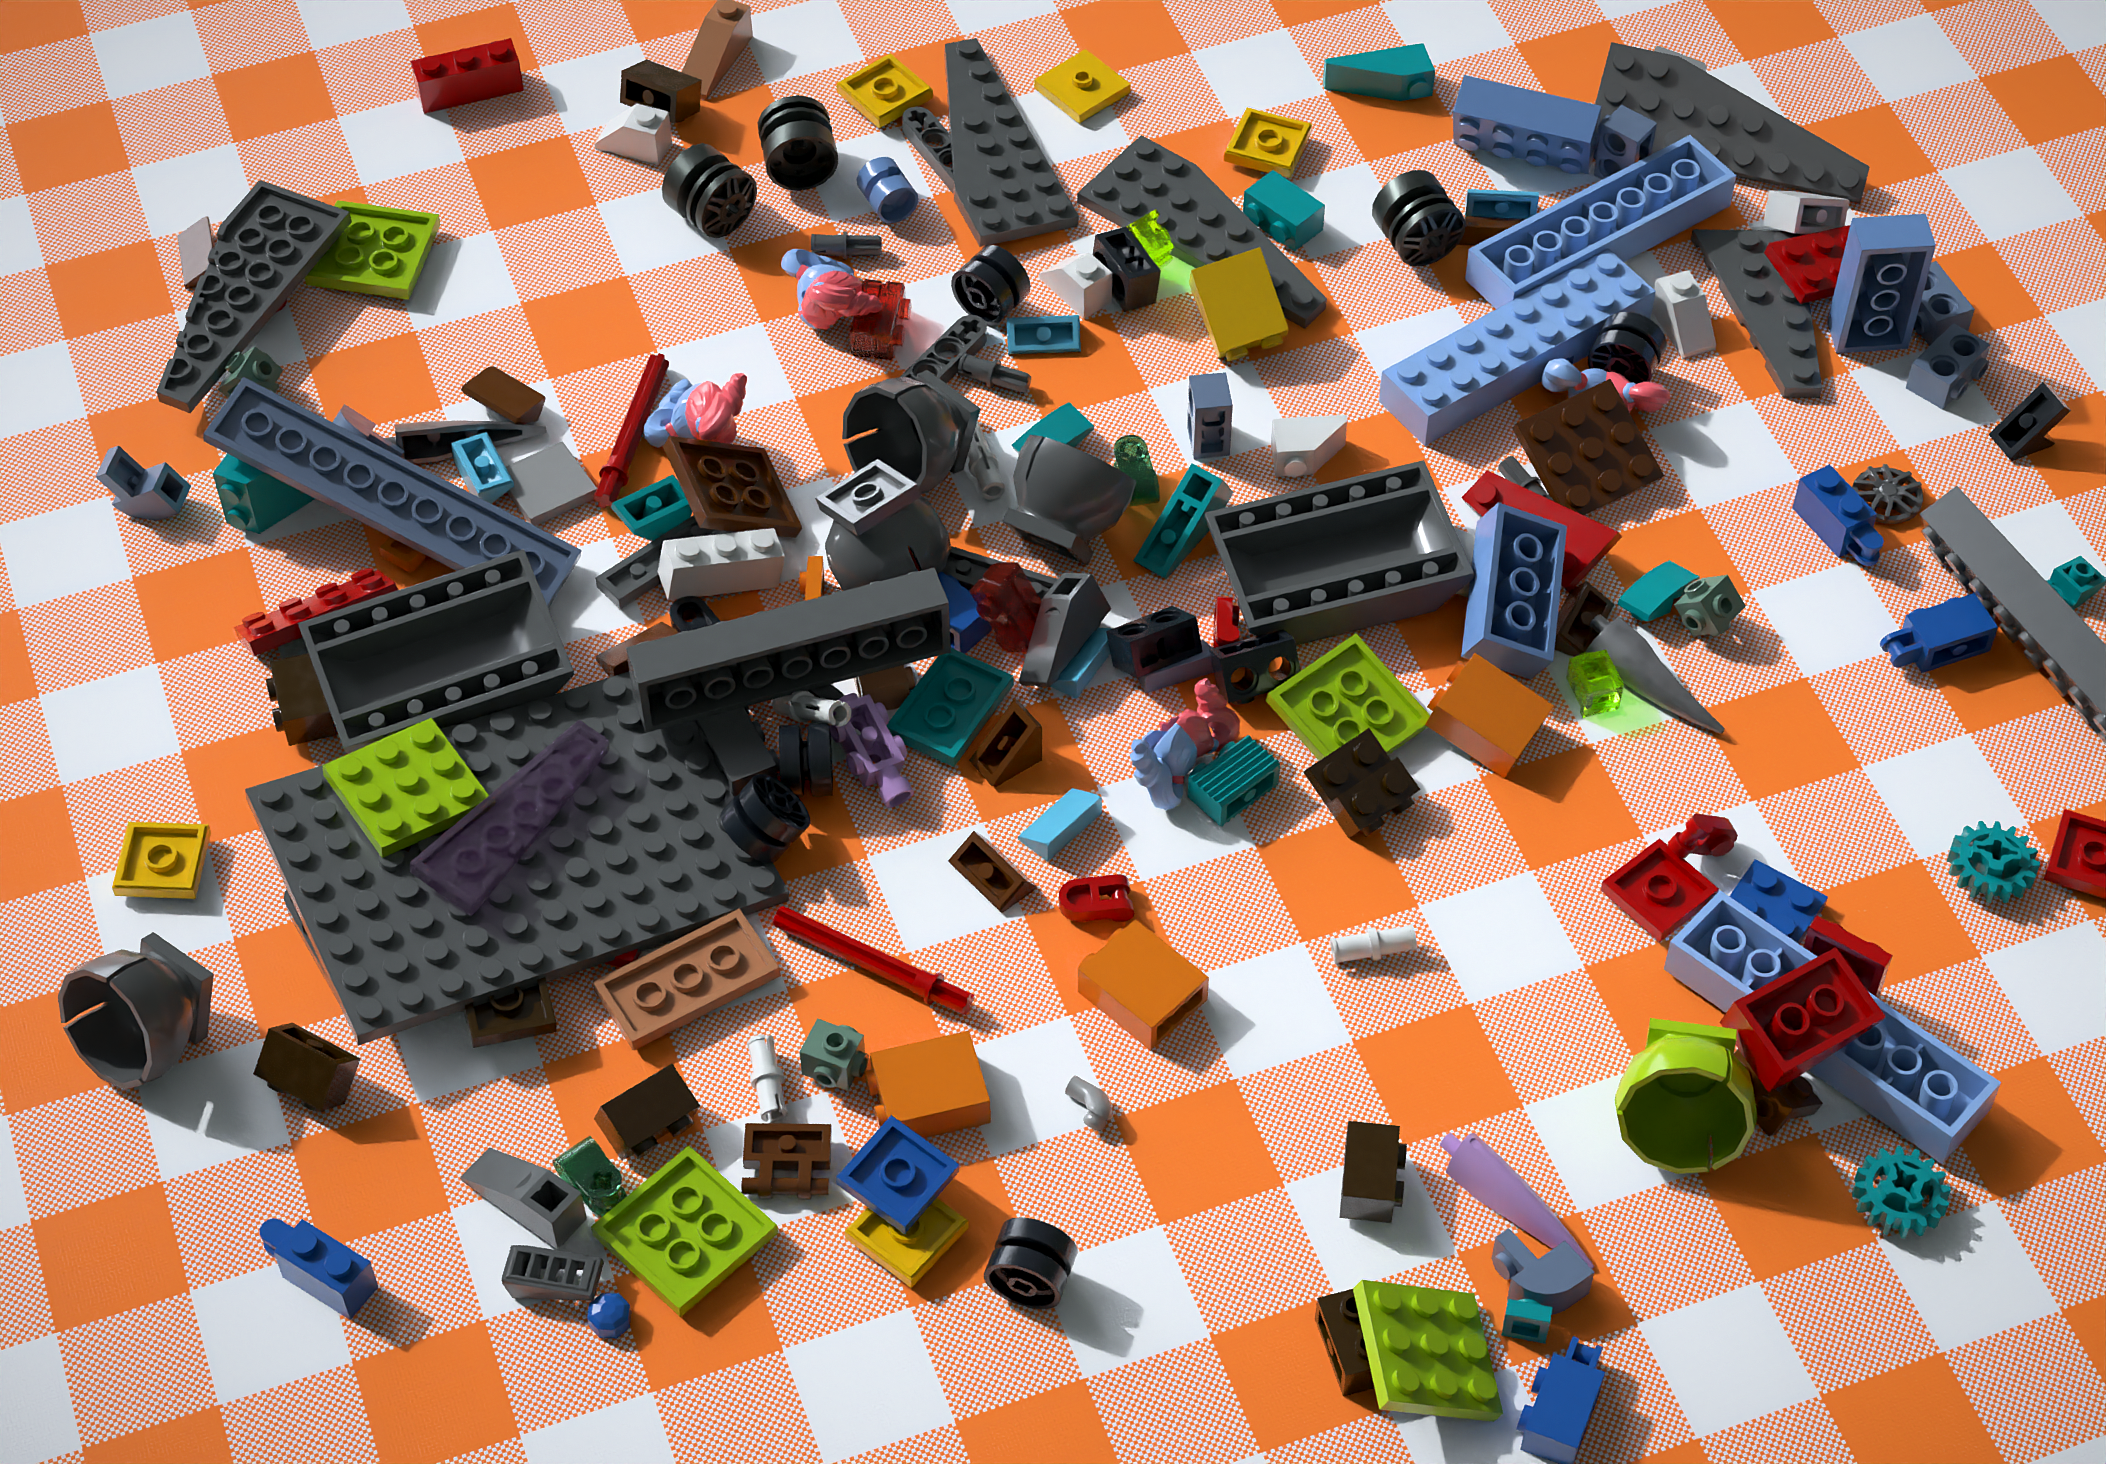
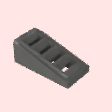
M511 1245L501 1281L512 1298L594 1301L604 1261L601 1257L528 1245ZM546 1269L543 1279H539L541 1270ZM560 1270H564L561 1282H557ZM577 1270H583L579 1285H574Z

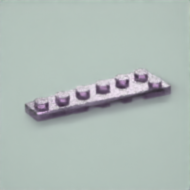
M578 720L410 862V873L472 916L608 753L609 740Z

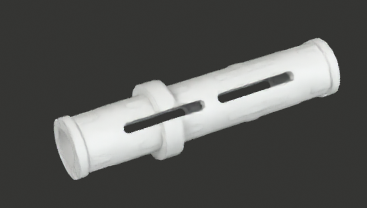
M977 421L968 452V467L970 473L978 480L982 496L985 499L993 500L1003 495L1005 485L997 470L999 466L997 457L994 453L990 452L984 433Z
M796 691L791 695L772 700L773 710L777 714L789 716L796 722L805 723L811 720L841 727L846 725L851 718V708L848 703L814 697L813 694L807 691Z

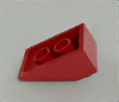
M1835 947L1736 1000L1721 1019L1720 1024L1725 1028L1737 1029L1736 1047L1769 1093L1804 1074L1882 1022L1886 1016Z

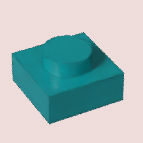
M1508 1299L1501 1336L1546 1344L1552 1307L1541 1305L1539 1302L1531 1299Z

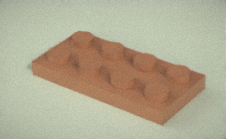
M737 909L593 981V987L600 1001L634 1051L780 977L781 973L780 967L742 911Z

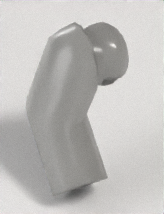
M1074 1075L1067 1084L1065 1094L1086 1105L1088 1112L1083 1118L1085 1125L1097 1131L1103 1130L1107 1120H1111L1113 1115L1107 1094L1100 1088Z

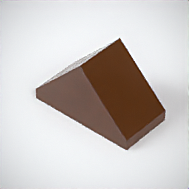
M1013 700L969 761L991 786L997 787L1042 761V726L1019 700Z

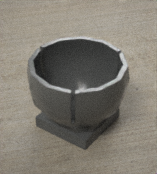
M928 370L917 374L916 380L908 377L886 379L868 385L856 392L843 413L842 439H849L860 433L874 429L877 430L852 439L843 445L855 473L879 459L915 482L920 494L928 493L945 480L949 471L955 474L964 470L981 408Z
M1029 435L1019 452L1013 474L1018 508L1014 510L1008 507L1002 522L1021 539L1088 566L1094 554V551L1089 547V542L1116 526L1130 505L1136 482L1123 471L1079 449L1047 437Z
M879 459L815 497L820 511L833 519L825 542V550L829 569L843 591L918 571L908 546L920 571L935 568L938 574L945 568L952 548L949 533L929 500L921 496L917 484Z
M152 932L141 939L140 953L121 949L80 963L65 975L58 993L61 1023H67L80 1013L101 1003L103 1004L78 1017L63 1027L77 1055L100 1079L123 1089L146 1084L162 1077L181 1059L188 1040L196 1045L208 1037L214 974Z

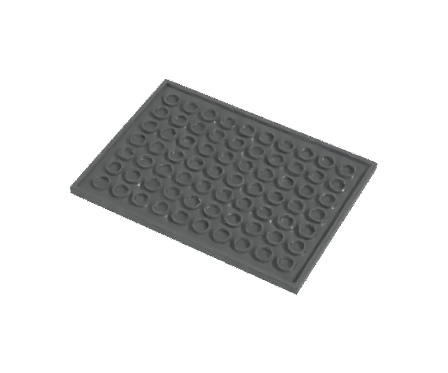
M630 671L563 691L551 697L527 702L440 729L491 797L492 809L384 858L377 852L325 779L322 765L245 789L248 805L358 1046L463 1011L467 1004L473 1003V1007L490 1002V996L494 995V1000L513 994L515 993V987L519 986L523 991L538 986V979L545 977L546 982H550L615 960L616 956L638 949L639 952L681 938L737 909H740L744 916L789 901V890L774 863H764L752 858L741 850L726 833L721 823L720 815L722 810L735 796L730 791V785L724 773L720 772L714 762L715 757L707 743L704 744L699 735L695 721L645 733L633 697Z

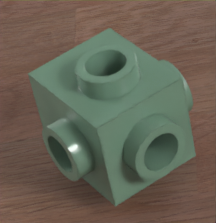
M254 346L243 354L237 352L230 358L225 365V369L228 372L217 389L229 398L241 379L245 377L276 393L279 388V384L276 381L284 369L276 364L267 353Z
M1728 575L1706 577L1692 582L1685 588V594L1674 604L1682 618L1683 624L1692 636L1710 634L1712 637L1726 632L1731 627L1730 622L1746 607Z
M818 1018L799 1051L802 1075L813 1078L825 1087H838L849 1091L855 1077L861 1078L869 1061V1054L865 1053L863 1034L858 1033L850 1026H838Z

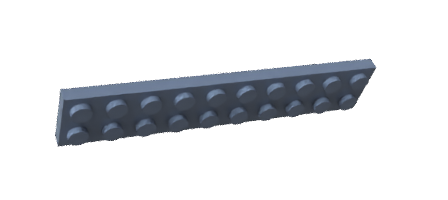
M245 377L241 379L203 433L204 442L456 571L524 549L548 609L581 558V549Z

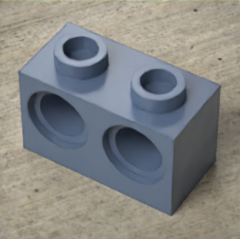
M1623 105L1611 115H1606L1598 127L1600 139L1594 153V159L1596 160L1594 176L1603 180L1652 155L1657 123Z
M1937 261L1931 262L1914 325L1916 333L1920 334L1929 346L1953 323L1969 331L1975 310Z
M1953 323L1912 363L1906 389L1943 410L1953 399L1959 400L1964 395L1969 383L1973 379L1979 380L1985 374L1990 363L1986 359L1991 344Z
M1226 372L1189 376L1187 430L1193 459L1230 456L1233 404Z

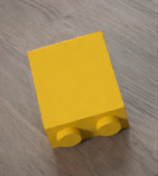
M1261 247L1191 270L1189 286L1218 359L1226 356L1228 361L1249 354L1247 350L1249 348L1261 345L1262 349H1268L1283 343L1282 337L1287 336L1289 328Z

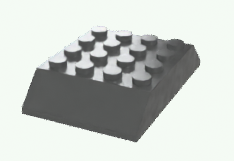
M1424 460L1205 513V520L1248 631L1256 636L1283 629L1295 639L1296 645L1435 612L1474 578V572Z
M524 549L298 623L345 753L354 752L429 718H432L439 729L527 702L554 696L575 675Z

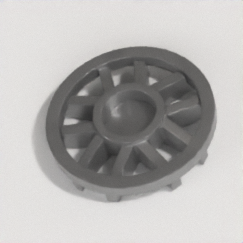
M1883 464L1882 467L1877 468L1868 466L1867 470L1855 479L1852 486L1865 502L1872 503L1871 508L1876 511L1877 507L1886 510L1885 515L1877 513L1875 521L1879 523L1899 524L1909 521L1918 514L1923 503L1921 482H1917L1912 477L1910 471L1903 472L1898 469L1889 468L1888 464ZM1878 475H1883L1884 480H1881ZM1894 509L1901 515L1890 516V512Z

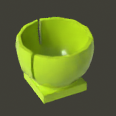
M1650 1018L1645 1050L1633 1056L1619 1082L1614 1099L1621 1138L1644 1163L1676 1174L1709 1172L1711 1162L1710 1136L1712 1137V1167L1714 1171L1741 1155L1755 1130L1757 1110L1749 1071L1734 1056L1737 1029Z

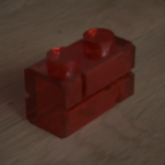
M865 279L862 282V292L868 293L870 296L875 295L883 306L879 312H870L868 315L853 317L849 333L851 354L856 357L870 358L874 356L875 359L892 360L896 347H903L906 329L902 322L903 320H910L912 300L906 298V288L903 283L890 281L882 283L880 280Z
M1018 562L992 564L983 574V579L978 580L969 591L977 603L976 610L983 619L990 623L996 633L995 640L1001 648L1007 652H1027L1042 601Z

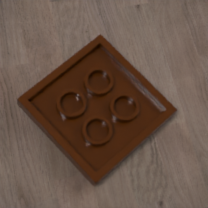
M1611 379L1528 417L1512 427L1549 496L1556 503L1584 516H1588L1654 484L1665 476Z
M674 436L668 437L663 448L700 528L734 532L774 528L779 537L796 538L803 527L765 448Z

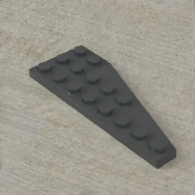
M977 38L945 44L944 63L947 82V105L949 109V134L951 136L954 202L979 247L1078 227V213Z
M1611 42L1595 101L1596 105L1601 106V121L1606 115H1611L1623 105L1657 123L1652 154L1691 135L1729 168L1736 177L1823 196L1844 198L1850 202L1861 204L1870 166L1680 56Z
M1142 135L1077 192L1078 204L1120 227L1127 226L1132 234L1194 268L1261 247L1286 319L1306 329L1326 309L1327 298L1196 164Z
M259 180L219 226L216 234L217 243L214 249L211 248L207 257L209 264L206 272L200 276L186 312L185 327L183 331L178 333L176 339L177 348L173 358L168 359L156 393L159 402L191 413L227 371L225 365L230 358L237 352H243L352 223L350 212Z

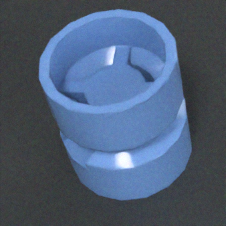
M890 157L872 159L858 173L856 178L857 186L867 201L870 202L871 207L881 221L885 223L900 222L910 216L916 209L919 202L918 194L894 159Z

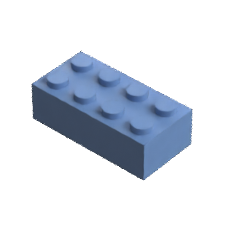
M1464 75L1453 109V143L1470 151L1480 149L1492 152L1500 158L1508 159L1515 157L1526 160L1535 166L1549 165L1558 167L1569 174L1584 173L1589 175L1600 138L1598 127L1601 121V106Z
M1926 214L1852 218L1827 320L1836 353L1908 349L1936 247Z
M1499 502L1477 521L1471 567L1474 572V578L1469 584L1461 657L1470 660L1473 654L1476 653L1500 670L1530 680L1553 662L1567 533L1566 525Z

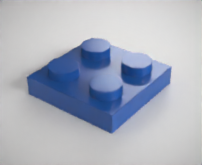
M1754 859L1729 896L1799 945L1806 936L1809 926L1815 917L1819 916L1826 906L1828 896Z
M891 1115L836 1176V1185L903 1234H906L959 1173L960 1164Z

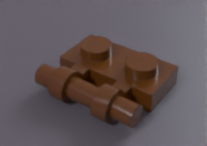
M745 1123L743 1168L759 1169V1177H742L741 1193L744 1195H758L759 1199H773V1195H798V1200H811L812 1195L829 1196V1178H812L813 1170H830L832 1125ZM774 1170H798V1178H773Z

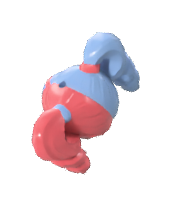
M792 249L783 256L781 268L788 275L798 280V314L800 319L809 327L828 329L830 325H834L837 319L843 315L845 317L863 316L879 312L882 309L883 305L879 298L862 292L861 282L854 276V270L848 265L804 249Z
M1563 358L1549 361L1544 371H1542L1541 384L1552 392L1568 390V398L1611 379L1629 413L1634 406L1640 411L1654 413L1670 400L1669 390L1665 389L1661 384L1654 382L1635 384L1629 382L1628 379L1618 373L1606 372L1603 369L1597 368L1586 369L1580 372Z
M744 373L733 374L730 381L722 389L711 381L692 385L688 379L683 378L663 397L659 403V408L647 419L644 425V435L647 442L658 448L664 446L669 436L731 444L737 435V425L734 417L740 414L744 404L747 376Z
M1206 678L1200 680L1195 685L1194 691L1199 705L1197 712L1187 708L1177 717H1171L1168 722H1160V730H1150L1142 739L1132 741L1131 749L1133 752H1131L1130 758L1132 765L1136 767L1133 775L1139 785L1147 788L1151 801L1156 808L1168 810L1179 805L1183 796L1184 776L1192 769L1196 759L1206 753L1220 752L1227 743L1231 741L1236 742L1240 733V720L1237 714L1226 707L1227 700L1219 694L1217 686L1210 684V681Z

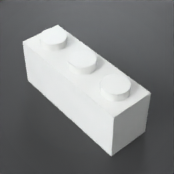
M774 528L664 540L658 574L668 600H675L686 596L701 597L779 587L785 555Z

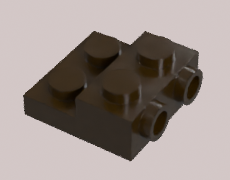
M1370 728L1303 772L1348 838H1351L1359 831H1362L1365 837L1385 824L1382 819L1383 815L1392 810L1394 815L1397 816L1414 805L1416 802L1411 796L1420 791V788L1398 757L1393 760L1390 759Z
M546 978L538 979V986L523 991L518 986L514 988L515 993L496 1000H494V995L490 996V1002L473 1007V1003L465 1005L463 1012L468 1025L472 1047L477 1048L557 1032L556 1019Z

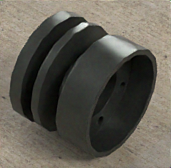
M788 96L772 102L762 111L757 122L758 134L763 150L766 172L774 184L788 190H808L824 184L834 175L839 164L838 152L832 134L829 113L822 103L812 97Z
M704 143L692 145L678 155L667 170L661 188L662 198L672 210L683 218L688 219L693 226L699 228L706 236L716 239L727 236L739 228L749 216L757 196V184L753 177L746 171H743L737 164L731 163L725 155L713 146Z
M1412 170L1395 177L1378 192L1372 204L1371 215L1385 237L1389 239L1401 260L1410 266H1426L1439 261L1459 244L1465 233L1466 221L1463 214L1455 206L1453 200L1447 196L1445 189L1435 175L1426 170Z

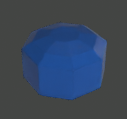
M601 1293L594 1301L589 1303L587 1315L589 1328L599 1338L617 1339L630 1328L631 1307L619 1293Z

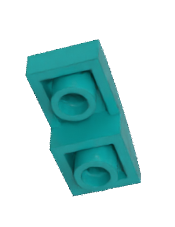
M1068 402L1042 418L1011 446L1019 454L1029 435H1037L1075 448L1095 427Z
M2081 555L2054 568L2050 579L2046 580L2073 610L2106 585V577Z
M1670 560L1650 570L1630 586L1619 598L1617 605L1629 611L1635 619L1649 622L1670 613L1674 599L1683 596L1685 588L1692 582L1699 580L1700 576Z

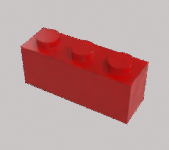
M511 38L410 61L415 89L423 114L524 91L520 62Z

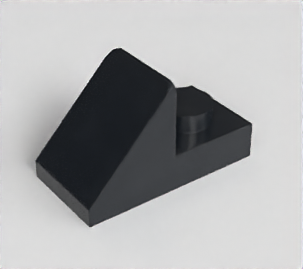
M2042 382L1989 433V436L2011 461L2053 446L2055 441L2048 432L2071 410L2050 385Z

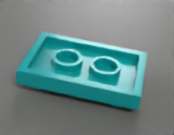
M951 648V653L939 655L886 726L892 737L899 735L906 746L955 767L1014 686V676Z

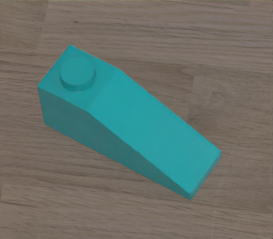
M1424 43L1324 59L1322 85L1326 90L1405 101L1433 96L1435 68Z
M1191 463L1133 561L1167 580L1210 531L1205 520V513L1225 508L1234 492L1223 479Z

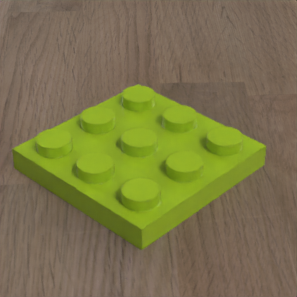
M337 200L334 206L349 211L352 223L304 278L306 285L409 300L441 225L439 214Z
M1357 633L1269 692L1265 700L1318 761L1368 728H1370L1386 753L1390 755L1428 727L1425 724L1430 717L1429 713Z
M432 718L322 765L323 776L382 858L492 809L491 797Z
M689 1145L591 1226L592 1235L679 1317L683 1316L778 1234L777 1224Z
M1361 1280L1353 1288L1379 1410L1492 1422L1503 1414L1475 1293Z

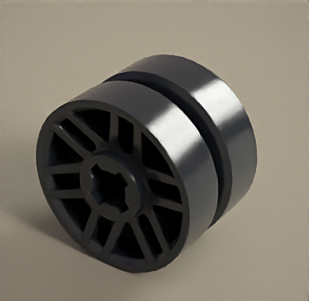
M995 245L984 246L951 279L953 295L961 308L968 315L981 317L987 325H996L1001 322L1012 309L1017 307L1029 295L1031 290L1029 276L1022 264L1010 252Z
M1634 312L1615 313L1605 321L1588 354L1589 369L1597 368L1603 369L1606 372H1615L1635 384L1650 382L1666 350V337L1662 329L1646 316Z
M799 724L779 725L780 781L789 787L799 798L804 796L805 781L809 780L813 797L833 796L830 724H809L807 741H803Z
M765 774L755 775L740 791V795L735 796L722 810L720 815L721 823L731 840L746 854L764 863L776 862L790 847L791 843L795 842L810 826L809 813L799 797L781 781Z
M1019 1217L1005 1221L996 1240L995 1250L991 1253L984 1272L986 1284L997 1295L1017 1305L1041 1310L1056 1307L1060 1303L1067 1284V1277L1071 1273L1078 1254L1075 1242L1059 1228L1040 1220Z

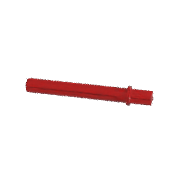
M661 353L649 356L607 464L603 465L599 471L601 479L593 500L598 501V506L605 509L606 505L611 506L613 502L617 501L621 488L628 483L629 467L644 432V425L651 414L669 367V361Z
M781 906L774 916L773 925L912 990L913 993L924 997V1002L929 1005L935 1001L963 1015L969 1012L975 995L944 981V974L940 972L934 975L923 969L920 970L785 906Z

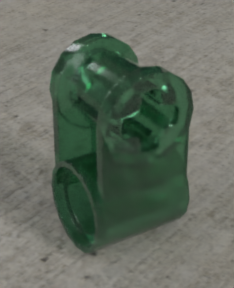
M1136 435L1120 437L1114 444L1116 461L1113 466L1123 471L1136 482L1128 507L1159 503L1158 478L1156 471L1153 469L1145 440Z
M587 1136L552 1160L559 1177L582 1193L583 1203L598 1219L627 1197L622 1187V1175L591 1136Z

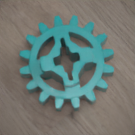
M1978 821L1976 830L1966 825L1961 835L1954 836L1947 856V862L1951 863L1948 873L1950 876H1959L1956 885L1958 888L1966 886L1972 888L1970 897L1975 898L1979 893L1985 894L1987 903H1991L1994 896H1999L2003 903H2008L2011 893L2020 899L2023 897L2026 888H2032L2040 867V862L2035 860L2038 850L2032 847L2027 848L2030 838L2027 835L2020 838L2016 837V827L2014 826L2005 831L2001 829L2000 821H1995L1992 828H1987L1983 821Z
M1901 1146L1896 1147L1894 1155H1889L1888 1151L1880 1148L1876 1159L1867 1155L1862 1168L1858 1167L1854 1178L1855 1185L1852 1191V1197L1859 1199L1856 1210L1858 1213H1870L1867 1221L1869 1226L1877 1222L1884 1225L1883 1234L1888 1235L1891 1229L1894 1228L1898 1229L1902 1239H1906L1909 1229H1913L1921 1237L1924 1235L1927 1226L1933 1229L1938 1226L1941 1216H1945L1949 1206L1947 1200L1951 1187L1943 1185L1946 1177L1945 1171L1933 1172L1932 1168L1935 1160L1930 1158L1922 1162L1919 1160L1920 1151L1917 1149L1910 1156L1904 1155ZM1880 1176L1881 1181L1878 1187L1874 1188L1873 1181ZM1929 1195V1204L1923 1208L1922 1202L1924 1197Z

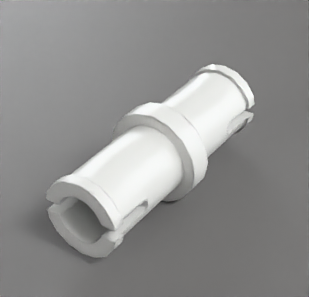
M1413 924L1379 931L1375 927L1366 928V933L1330 938L1334 964L1369 957L1372 961L1381 960V955L1417 950V940Z
M761 1034L750 1038L747 1042L753 1068L750 1081L752 1087L757 1090L761 1120L767 1122L769 1120V1113L770 1122H776L784 1119L788 1114L781 1085L785 1078L783 1069L778 1067L774 1038L771 1035H767V1043L765 1044V1036Z

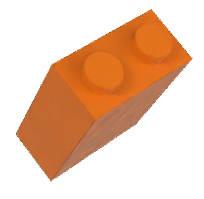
M1474 653L1466 665L1459 661L1446 680L1451 684L1448 690L1445 691L1439 688L1427 706L1433 712L1425 725L1505 778L1538 732L1554 705Z
M1136 919L1126 928L1117 929L1103 948L1096 954H1088L1078 967V993L1150 1051L1208 1000L1209 977Z
M969 1030L870 1053L871 1070L864 1071L869 1096L877 1095L880 1104L874 1106L878 1129L891 1115L922 1138L991 1123L990 1098Z

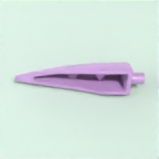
M1451 1132L1443 1138L1440 1146L1452 1156L1446 1173L1475 1199L1552 1249L1566 1241L1591 1269L1594 1268L1593 1263L1546 1203L1477 1134L1470 1133L1462 1142Z

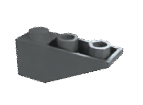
M1063 572L1042 598L1019 678L1021 685L1050 687L1059 679L1060 673L1072 658L1080 652L1081 647L1091 634L1100 627L1101 622L1112 609L1092 574Z
M489 1147L460 1177L462 1182L557 1250L587 1220L580 1191L546 1168Z

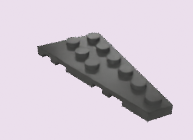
M1693 229L1691 235L1692 243L1695 248L1699 247L1704 255L1703 262L1708 270H1713L1716 275L1720 291L1740 325H1745L1752 346L1761 352L1766 361L1765 368L1782 397L1820 398L1822 384L1810 302L1799 303L1764 253L1768 243L1797 237L1800 234L1776 230Z

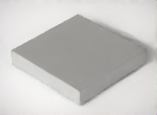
M563 441L506 466L514 482V487L507 491V494L526 521L534 526L592 501L597 489Z

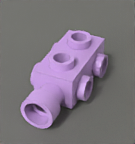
M850 693L841 697L839 701L848 703L851 708V718L846 725L841 727L830 724V735L836 743L840 742L845 751L846 762L852 775L858 776L864 788L878 783L880 787L878 794L885 807L892 808L906 802L914 794L908 779L900 775L907 751L902 738L899 735L892 737L886 725L889 723V718L884 705L880 702L874 704L869 694L858 698L856 693ZM855 729L860 731L861 734L857 735Z

